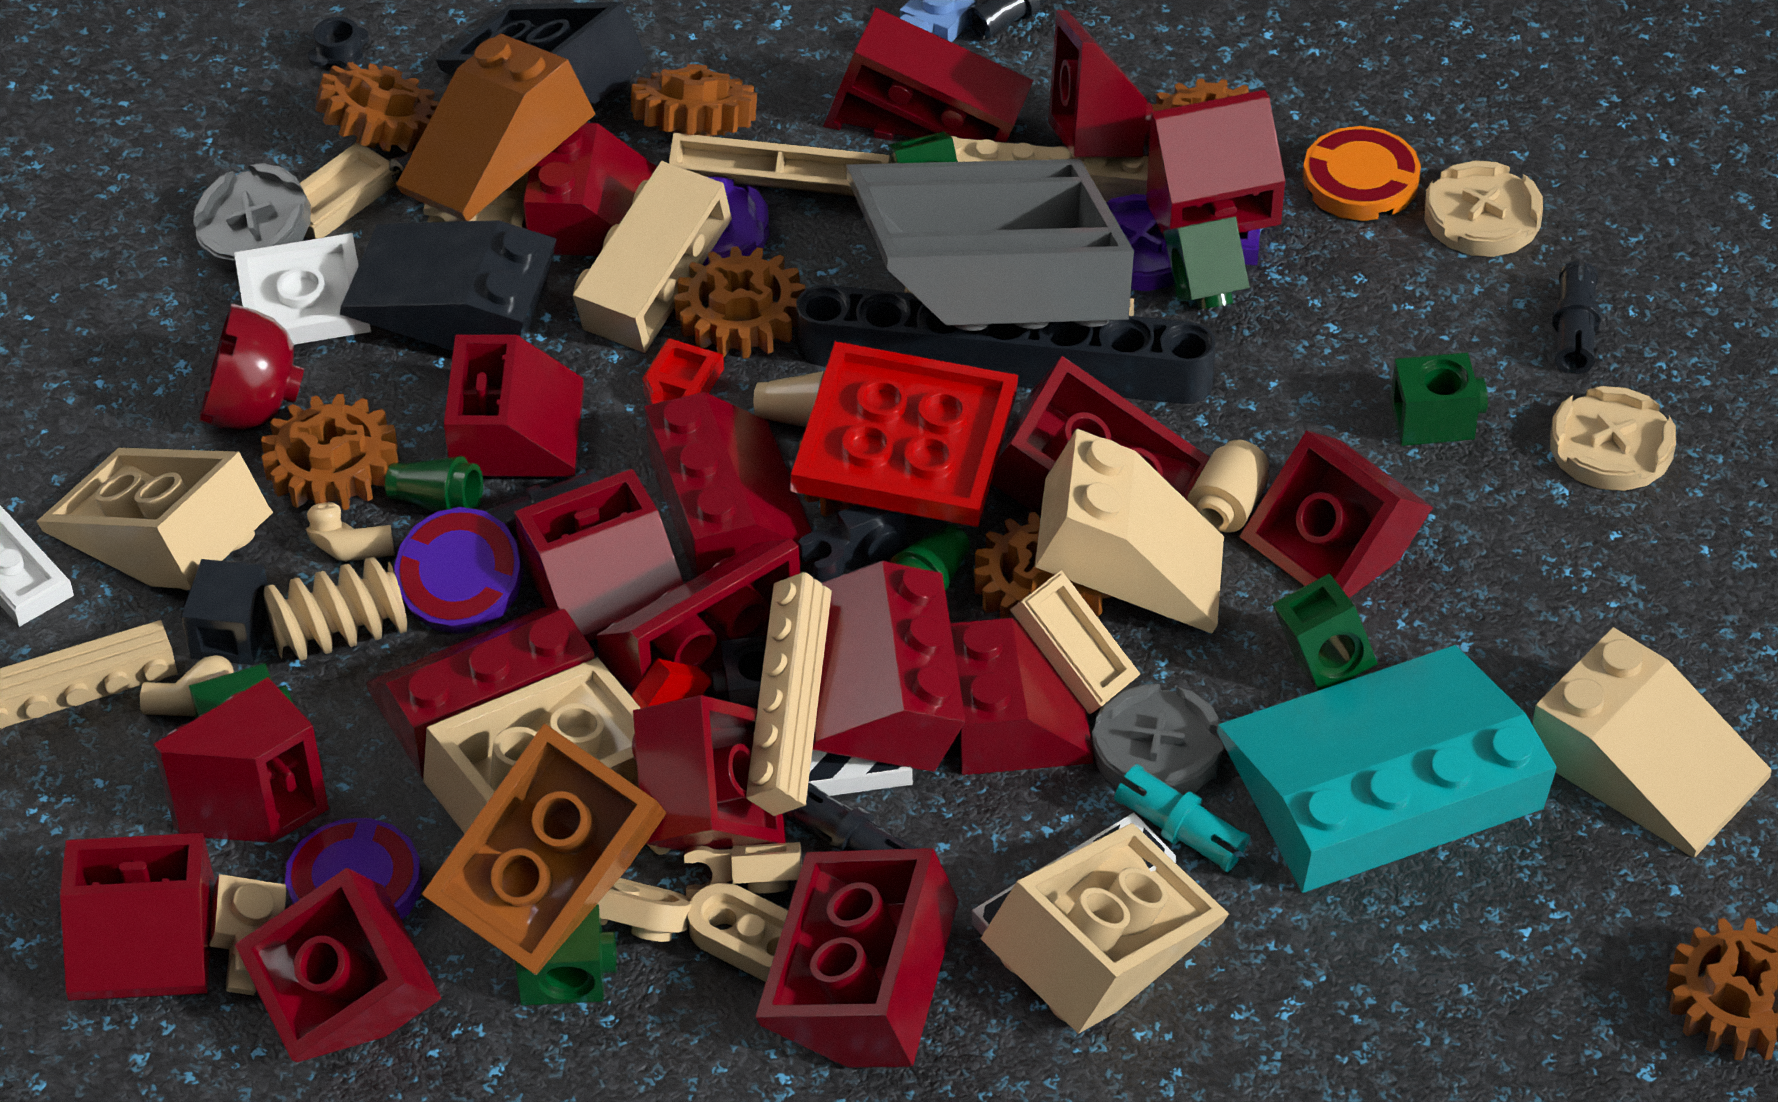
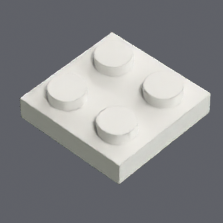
M353 233L234 252L243 307L254 309L273 317L288 331L294 345L371 332L370 324L340 315V307L359 266Z

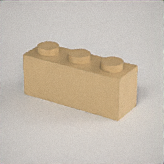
M664 161L660 162L650 179L642 181L633 197L632 206L621 223L612 226L607 233L603 250L591 268L585 269L575 283L573 299L583 330L646 353L675 308L674 295L678 294V278L689 277L690 263H704L708 253L711 252L732 219L724 183Z

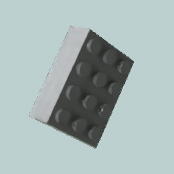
M1081 159L846 165V177L887 270L945 325H953L962 330L976 331L985 329L989 324L1014 323L1022 328L1038 329L1047 326L1049 322L1074 321L1083 326L1099 327L1108 324L1109 320H1129L1134 250Z

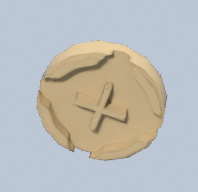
M1489 161L1465 162L1450 166L1441 172L1439 180L1434 182V184L1430 183L1426 189L1424 221L1432 235L1448 248L1471 256L1496 257L1516 252L1533 241L1541 228L1543 196L1534 181L1523 174L1521 180L1516 175L1510 174L1509 166Z
M1600 386L1587 389L1586 396L1579 397L1573 401L1572 395L1561 403L1552 418L1550 451L1559 467L1575 480L1598 489L1626 491L1647 486L1665 474L1674 457L1676 426L1670 416L1667 421L1666 417L1659 412L1660 405L1649 396L1628 388Z

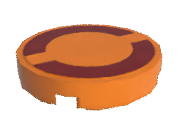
M1365 126L1338 128L1320 136L1307 149L1302 181L1305 189L1308 187V190L1313 193L1312 200L1321 209L1340 218L1368 221L1378 219L1380 212H1387L1393 209L1392 215L1404 210L1417 195L1421 165L1416 151L1403 138L1383 129Z

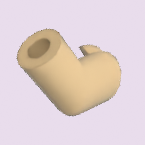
M319 503L309 509L307 518L310 526L307 527L306 531L310 541L335 559L346 562L371 557L394 556L391 525L353 529L348 524L342 522L341 509L335 503Z
M214 655L204 657L198 661L176 683L144 682L140 693L141 713L144 715L195 716L189 685L233 673V666L226 658Z

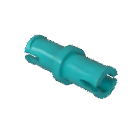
M1135 764L1130 768L1124 777L1145 790L1147 794L1141 796L1120 783L1114 795L1115 802L1125 805L1161 828L1162 838L1172 844H1176L1178 841L1185 843L1218 864L1225 872H1229L1236 865L1239 858L1218 845L1217 841L1222 839L1244 853L1250 840L1248 833L1245 831L1241 832L1202 807V798L1191 791L1185 795L1181 794L1145 771L1139 764Z

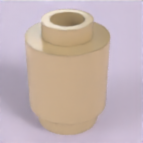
M1232 440L1227 442L1224 446L1217 448L1211 455L1188 495V502L1219 532H1235L1240 530L1268 484L1269 461L1267 456L1259 447L1248 441Z

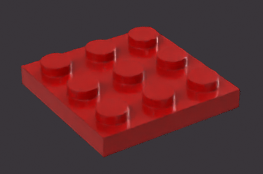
M835 341L791 472L790 492L978 527L1016 398L1018 375Z

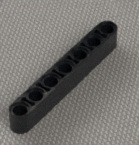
M817 285L802 292L796 301L799 353L804 360L818 366L827 367L836 341L1018 375L1017 387L1034 388L1062 356L1123 398L1193 404L1204 400L1210 395L1213 388L1215 336L1205 326L1193 322L1129 316V320H1109L1108 324L1099 327H1088L1079 325L1074 321L1049 322L1047 326L1038 329L1022 328L1014 323L989 324L988 327L982 330L968 331L956 328L953 325H945L912 293Z

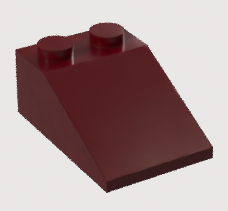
M1062 356L1033 388L1005 435L991 484L1030 511L1041 515L1045 479L1076 429L1100 438L1112 440L1121 446L1136 451L1186 500L1210 457Z

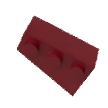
M876 7L854 51L823 127L840 130L843 123L875 129L874 138L892 141L895 134L918 138L945 131L950 136L961 139H988L1006 143L1034 80Z

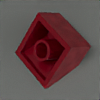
M1056 10L1048 123L1074 157H1143L1144 138L1150 137L1152 104L1147 102V99L1137 86L1133 84L1116 62L1068 10Z
M585 123L530 169L524 197L526 227L528 230L556 238L553 254L599 256L603 250L607 233L612 226L621 223L632 206L633 197L642 181L650 179L657 166L598 123Z
M1306 430L1239 537L1304 586L1330 573L1348 598H1350L1401 559L1433 507L1341 440Z
M1013 618L950 623L966 720L956 737L962 775L1093 764L1094 755L1086 709L1020 622Z
M698 695L633 710L635 733L632 738V752L637 763L639 789L654 798L667 813L645 844L685 851L694 846L730 849L733 846L785 843L783 813L773 816L746 798L757 716L756 708Z
M345 868L234 944L291 1060L295 1062H302L386 1037L442 999L384 886L349 868Z

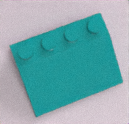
M1456 645L1218 724L1217 733L1302 893L1543 810L1557 769L1527 714Z

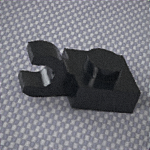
M859 504L838 512V526L825 531L806 534L798 541L799 559L804 563L816 557H824V559L814 562V577L820 583L840 577L844 572L845 563L853 571L872 562L885 560L894 553L907 548L906 513Z

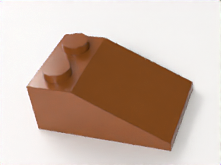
M501 33L481 43L476 48L474 55L457 68L397 182L400 192L463 221L471 220L596 115L568 59Z
M544 723L422 895L537 975L624 874L667 813L654 798Z

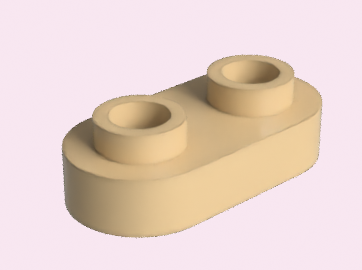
M619 878L598 903L601 925H606L608 920L631 925V933L639 938L659 942L670 941L673 932H683L688 929L687 913L692 905L690 903L691 899L671 890Z
M716 883L699 890L691 898L690 903L692 905L687 913L689 933L693 942L700 949L766 982L774 958L772 955L776 952L788 910L735 884ZM720 924H729L732 926L725 930H720L716 928V926Z

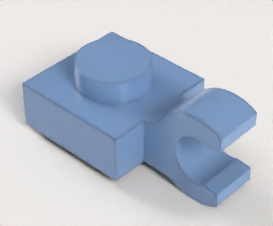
M909 0L900 9V19L953 42L970 24L967 10L973 5L976 6L977 0Z

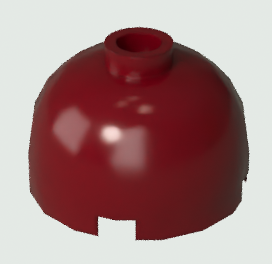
M231 304L210 371V390L205 391L199 422L224 429L243 431L261 427L272 420L282 405L283 400L295 403L304 368L293 365L294 344L288 331L273 317L254 309Z

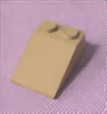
M1076 429L1045 479L1035 567L1054 575L1062 570L1070 581L1209 633H1213L1218 624L1224 536L1136 451L1121 446L1112 440L1100 438Z
M117 448L39 518L37 523L43 532L151 587L191 590L201 559L222 561L232 551L248 544L255 535L254 530L272 514V511L239 452Z
M1614 627L1535 706L1533 727L1557 766V774L1693 858L1706 847L1765 784L1771 775V768L1669 660Z
M597 657L428 726L423 782L465 834L544 723L630 782L638 774L637 763L632 752V738L635 733L633 710L640 709V706Z
M1130 823L1018 880L980 939L1000 957L1007 969L1017 974L1049 1005L1051 1011L1059 1019L1065 1021L1079 1034L1120 1010L1225 921L1229 913L1137 826ZM1143 859L1156 866V870L1150 871Z

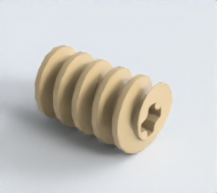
M375 557L365 559L363 579H360L350 564L340 566L337 586H335L325 571H319L314 576L312 593L309 592L300 578L290 579L288 599L286 600L275 585L265 586L264 603L281 660L283 647L288 645L300 661L306 660L308 640L315 639L325 654L332 653L333 633L340 632L350 647L357 646L358 626L365 625L375 640L382 639L383 619L390 618L400 633L407 632L405 608L392 565L388 562V572H385Z

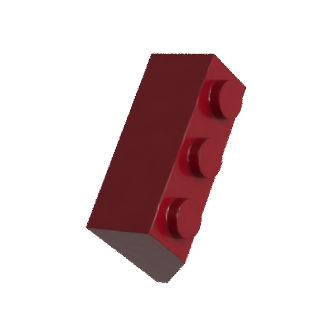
M706 392L644 406L649 458L694 578L713 568L720 560L732 557L755 543L791 538L798 545V541L803 536L812 533L797 493L790 492L791 478L767 420ZM820 557L813 558L804 563L799 559L800 565L818 561Z
M791 538L755 543L732 557L720 560L710 570L680 587L668 590L660 599L628 617L616 620L606 630L597 634L599 660L630 696L657 659L697 666L711 680V669L723 668L721 641L767 635L774 583L800 574L799 546Z
M881 561L823 582L822 586L832 590L812 750L935 772L966 722L942 573Z
M540 608L371 679L366 684L370 695L421 778H424L426 732L428 726L595 659L593 649L565 608Z
M933 848L806 852L755 1016L760 1026L848 1068L913 1067L959 902Z

